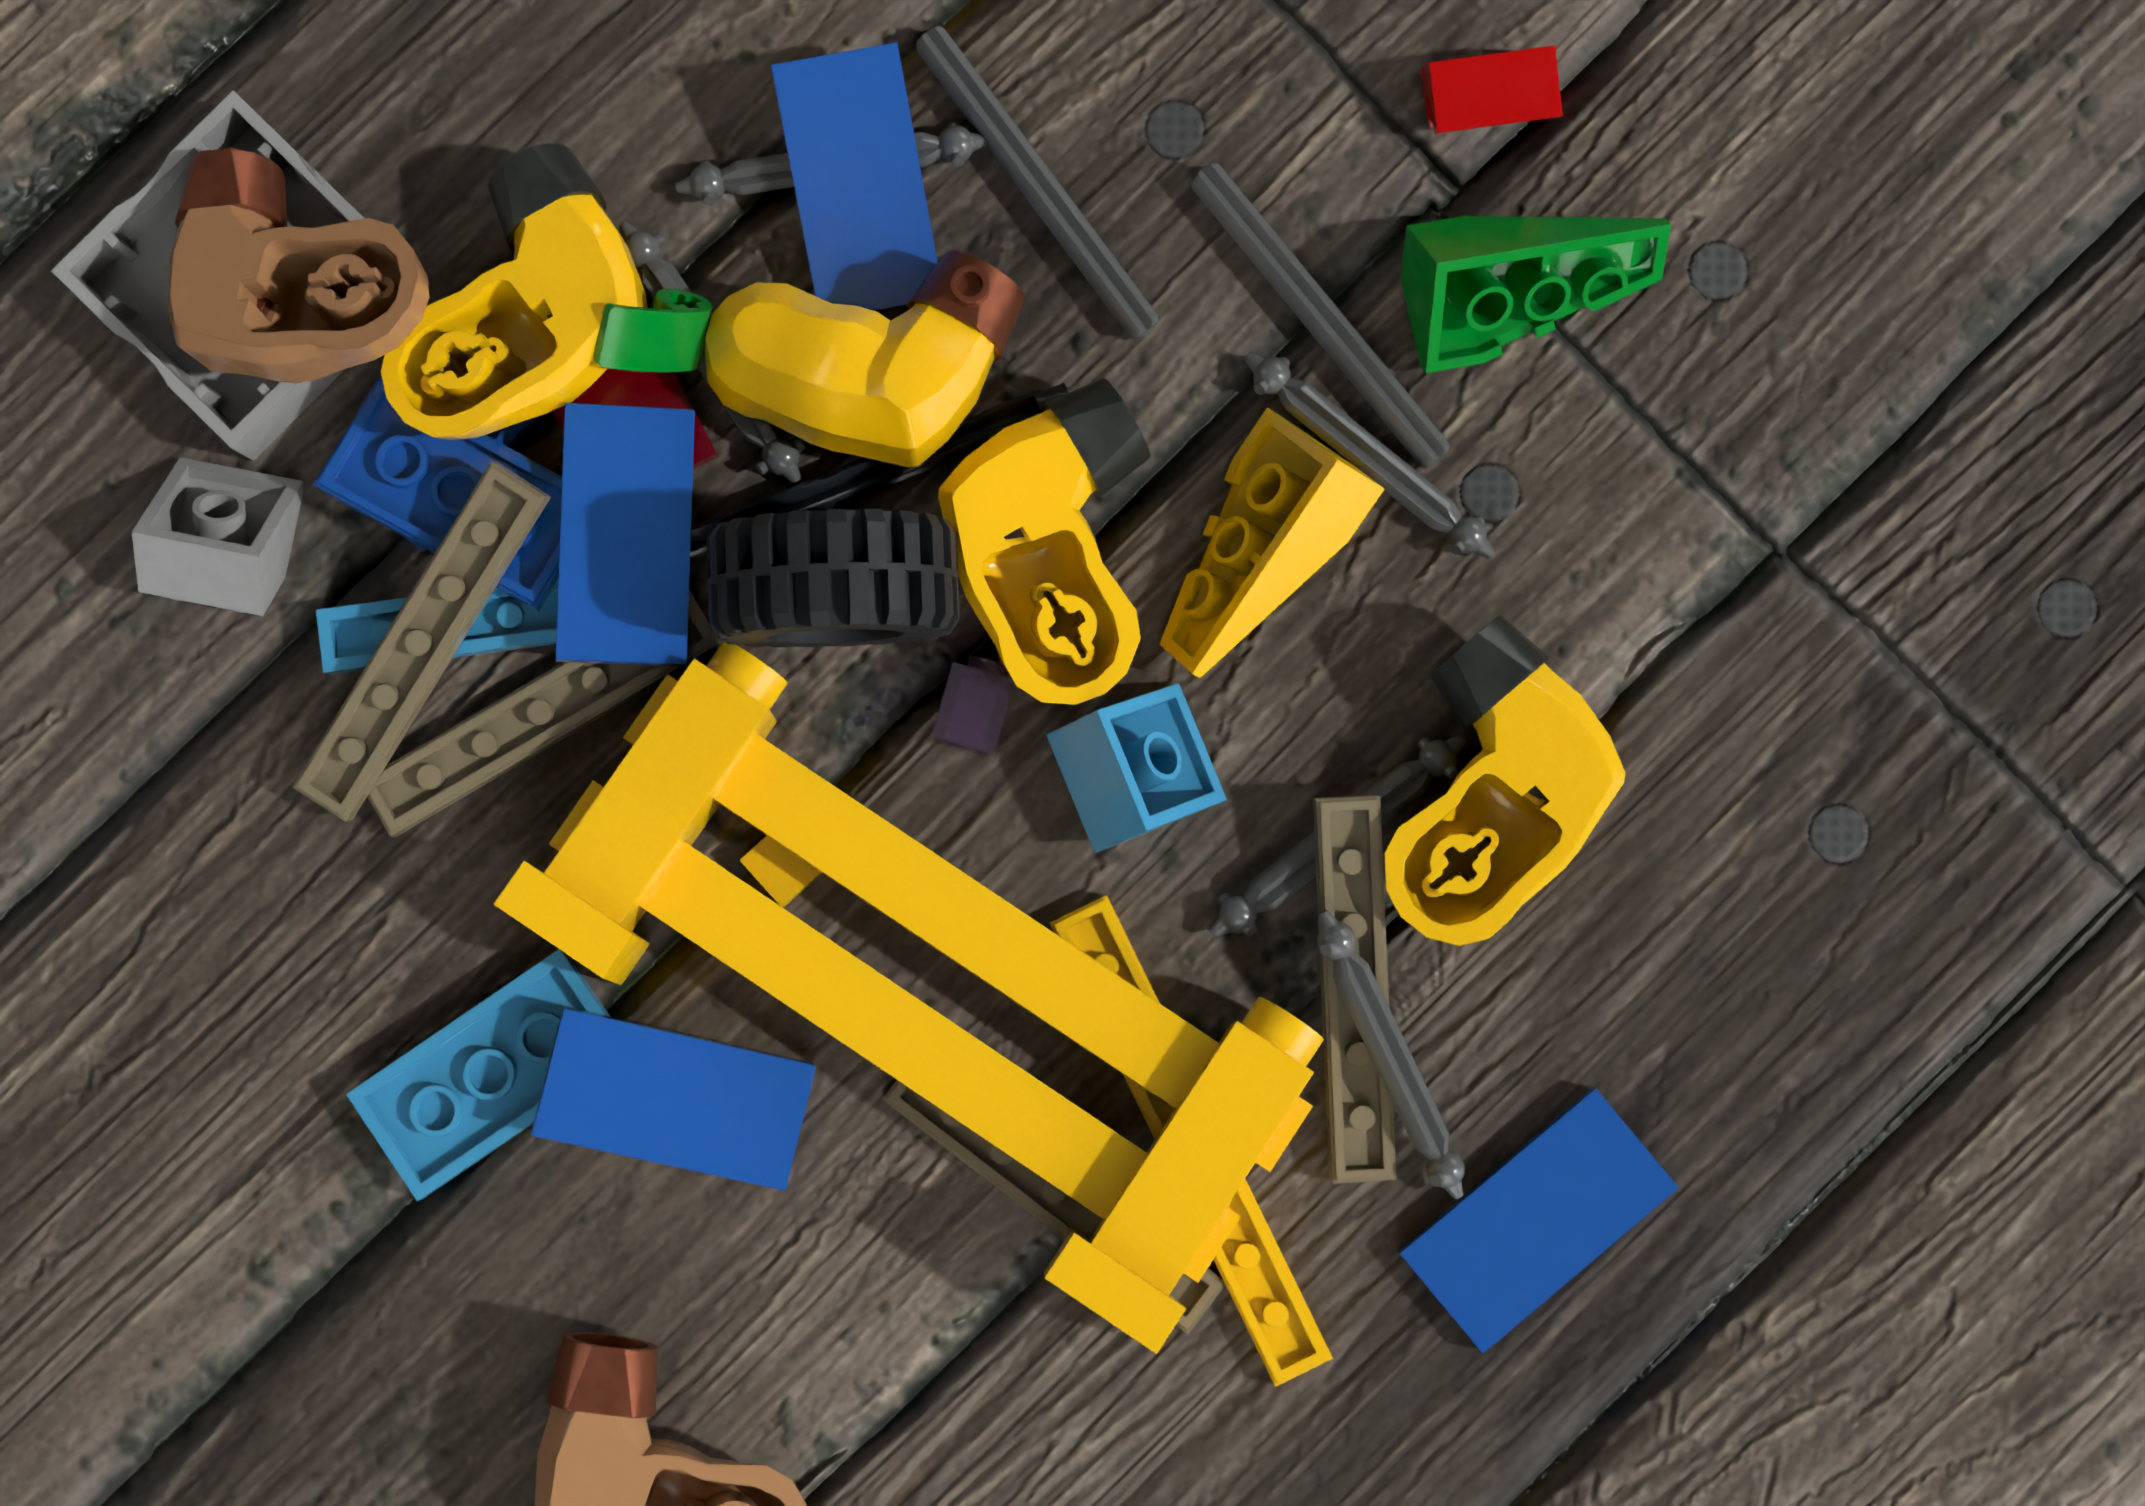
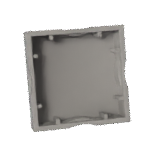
M232 90L168 154L165 162L149 183L134 196L116 206L51 272L114 334L136 346L156 366L167 386L231 449L255 461L344 370L317 380L301 383L273 381L252 375L213 372L176 345L168 313V265L178 229L175 225V219L191 158L200 151L233 148L254 152L273 161L281 168L285 176L287 227L316 228L364 219V217Z

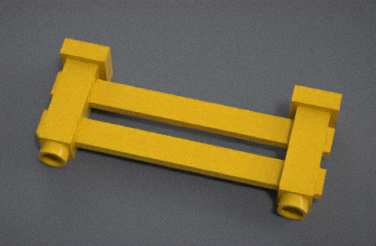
M723 642L707 666L694 658L678 681L667 674L623 738L633 746L604 787L594 780L591 782L549 842V845L559 852L544 872L523 861L493 905L601 978L618 985L623 984L650 945L648 941L633 932L642 916L648 911L1101 1217L1102 1221L1089 1240L1072 1229L1044 1271V1278L1157 1354L1186 1310L1181 1302L1172 1297L1170 1293L1183 1273L1199 1283L1241 1218L1239 1214L1227 1207L1255 1163L1267 1172H1271L1313 1106L1300 1098L1299 1095L1314 1074L1306 1066L1323 1042V1037L1286 1010L1265 998L1258 997L1242 1023L1238 1021L1232 1023L1218 1043L766 741V737L777 723L770 709L788 682L768 665L741 647ZM721 804L1174 1108L1175 1110L1148 1151L1145 1152L693 848L692 844Z

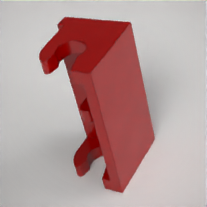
M1555 45L1429 62L1420 68L1429 130H1434L1435 135L1563 116Z

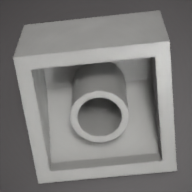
M180 457L132 530L138 592L240 613L264 616L286 577L304 491L303 481Z

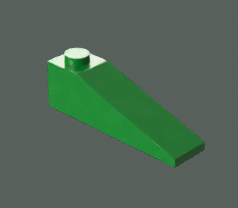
M1462 216L1406 225L1401 284L1420 367L1426 374L1486 363L1503 355L1501 346L1531 332L1536 338H1539L1556 330L1554 321L1584 307L1597 311L1661 281L1671 229L1670 222L1666 218Z

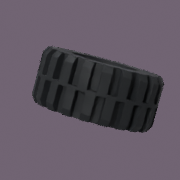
M826 509V511L802 510L780 514L768 513L756 515V517H741L732 519L730 522L719 523L713 528L707 538L709 628L720 642L732 645L744 644L745 646L755 647L772 646L787 648L846 647L913 642L920 639H934L940 636H947L951 634L960 619L956 533L947 519L936 517L934 514L913 513V511L903 510L882 511V509Z

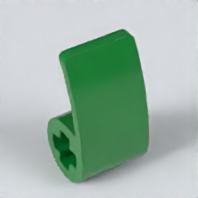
M679 289L659 290L655 295L653 308L608 303L604 306L594 362L603 368L640 372H685L696 370L700 366L705 337L713 309L712 303L698 294Z

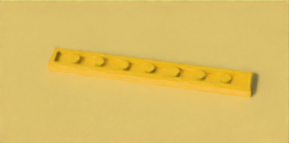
M1107 895L1050 922L1055 934L1159 1003ZM1124 1076L1154 1139H1156L1175 1109ZM1245 1179L1227 1206L1239 1214L1241 1218L1213 1260L1275 1387L1333 1359Z

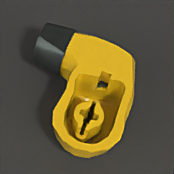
M547 143L531 146L504 161L490 176L487 186L508 247L514 252V260L500 264L481 274L461 291L427 305L421 322L398 348L384 355L381 376L386 398L405 424L439 439L452 441L476 438L547 414L564 406L565 403H571L608 369L594 362V353L604 306L612 303L648 308L646 293L630 250L605 213L607 206L603 195L572 150L563 144Z
M1501 614L1429 675L1464 728L1467 729L1473 725L1477 730L1483 750L1458 774L1445 795L1398 827L1384 853L1386 891L1400 917L1425 937L1458 946L1490 939L1509 922L1525 902L1567 867L1580 851L1593 828L1624 784L1626 774L1610 735L1582 695L1554 673L1544 663L1549 657Z

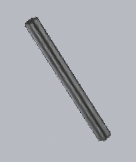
M935 26L924 33L916 42L918 54L976 132L981 134L987 141L988 148L1127 335L1133 340L1145 336L1158 324L1157 313L944 27Z
M1213 162L1200 170L1192 179L1191 186L1193 191L1420 467H1430L1441 459L1450 448L1449 442L1220 164Z

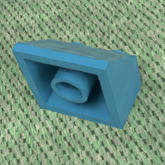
M1179 683L1096 710L1046 735L1094 853L1121 844L1227 800Z

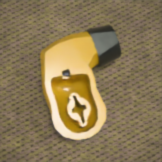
M1105 378L1044 403L1046 411L1004 428L965 457L939 487L938 500L943 518L947 519L956 533L958 577L965 596L994 642L1001 661L1015 685L1044 703L1077 705L1106 694L1127 674L1141 639L1137 611L1102 563L1096 540L1087 521L1080 512L1081 507L1090 494L1094 493L1096 496L1101 497L1150 459L1151 455L1142 432L1116 389Z

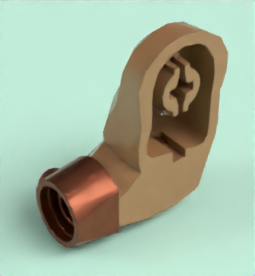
M233 148L200 151L191 158L175 219V225L178 229L168 265V313L176 345L213 372L252 375L288 383L317 380L338 371L376 360L398 348L421 322L430 297L427 274L413 248L393 224L364 218L316 228L287 227L285 176L281 168L273 161L254 152Z
M571 1332L563 1335L545 1396V1401L551 1405V1409L537 1453L535 1506H807L794 1481L767 1465L711 1458L689 1445L669 1439L651 1438L647 1417H651L656 1413L658 1347L655 1344L636 1338L604 1333Z

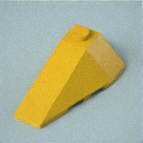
M1268 407L1230 463L1224 480L1232 484L1220 516L1210 515L1203 535L1210 538V542L1199 569H1195L1186 575L1159 643L1191 674L1199 678L1207 673L1349 542L1385 489L1350 462Z

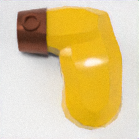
M960 251L946 252L908 302L907 307L909 310L891 321L876 311L856 305L832 304L789 284L756 282L729 295L711 316L704 346L707 382L724 406L745 417L767 421L810 444L831 451L909 468L917 467L949 441L976 404L993 361H998L1002 357L1025 302V296L1019 286L999 269L973 255Z

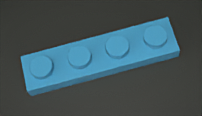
M559 578L539 612L495 588L453 658L556 644ZM408 597L316 610L323 673L335 675L363 671Z

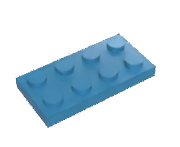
M560 949L346 1094L416 1201L424 1199L534 1123L563 1006L610 1017L571 957Z

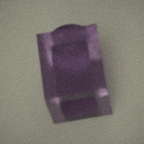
M970 656L967 666L955 662L952 663L932 733L934 740L996 757L1016 687L1012 678L1004 676L1006 668L1003 664L976 656Z

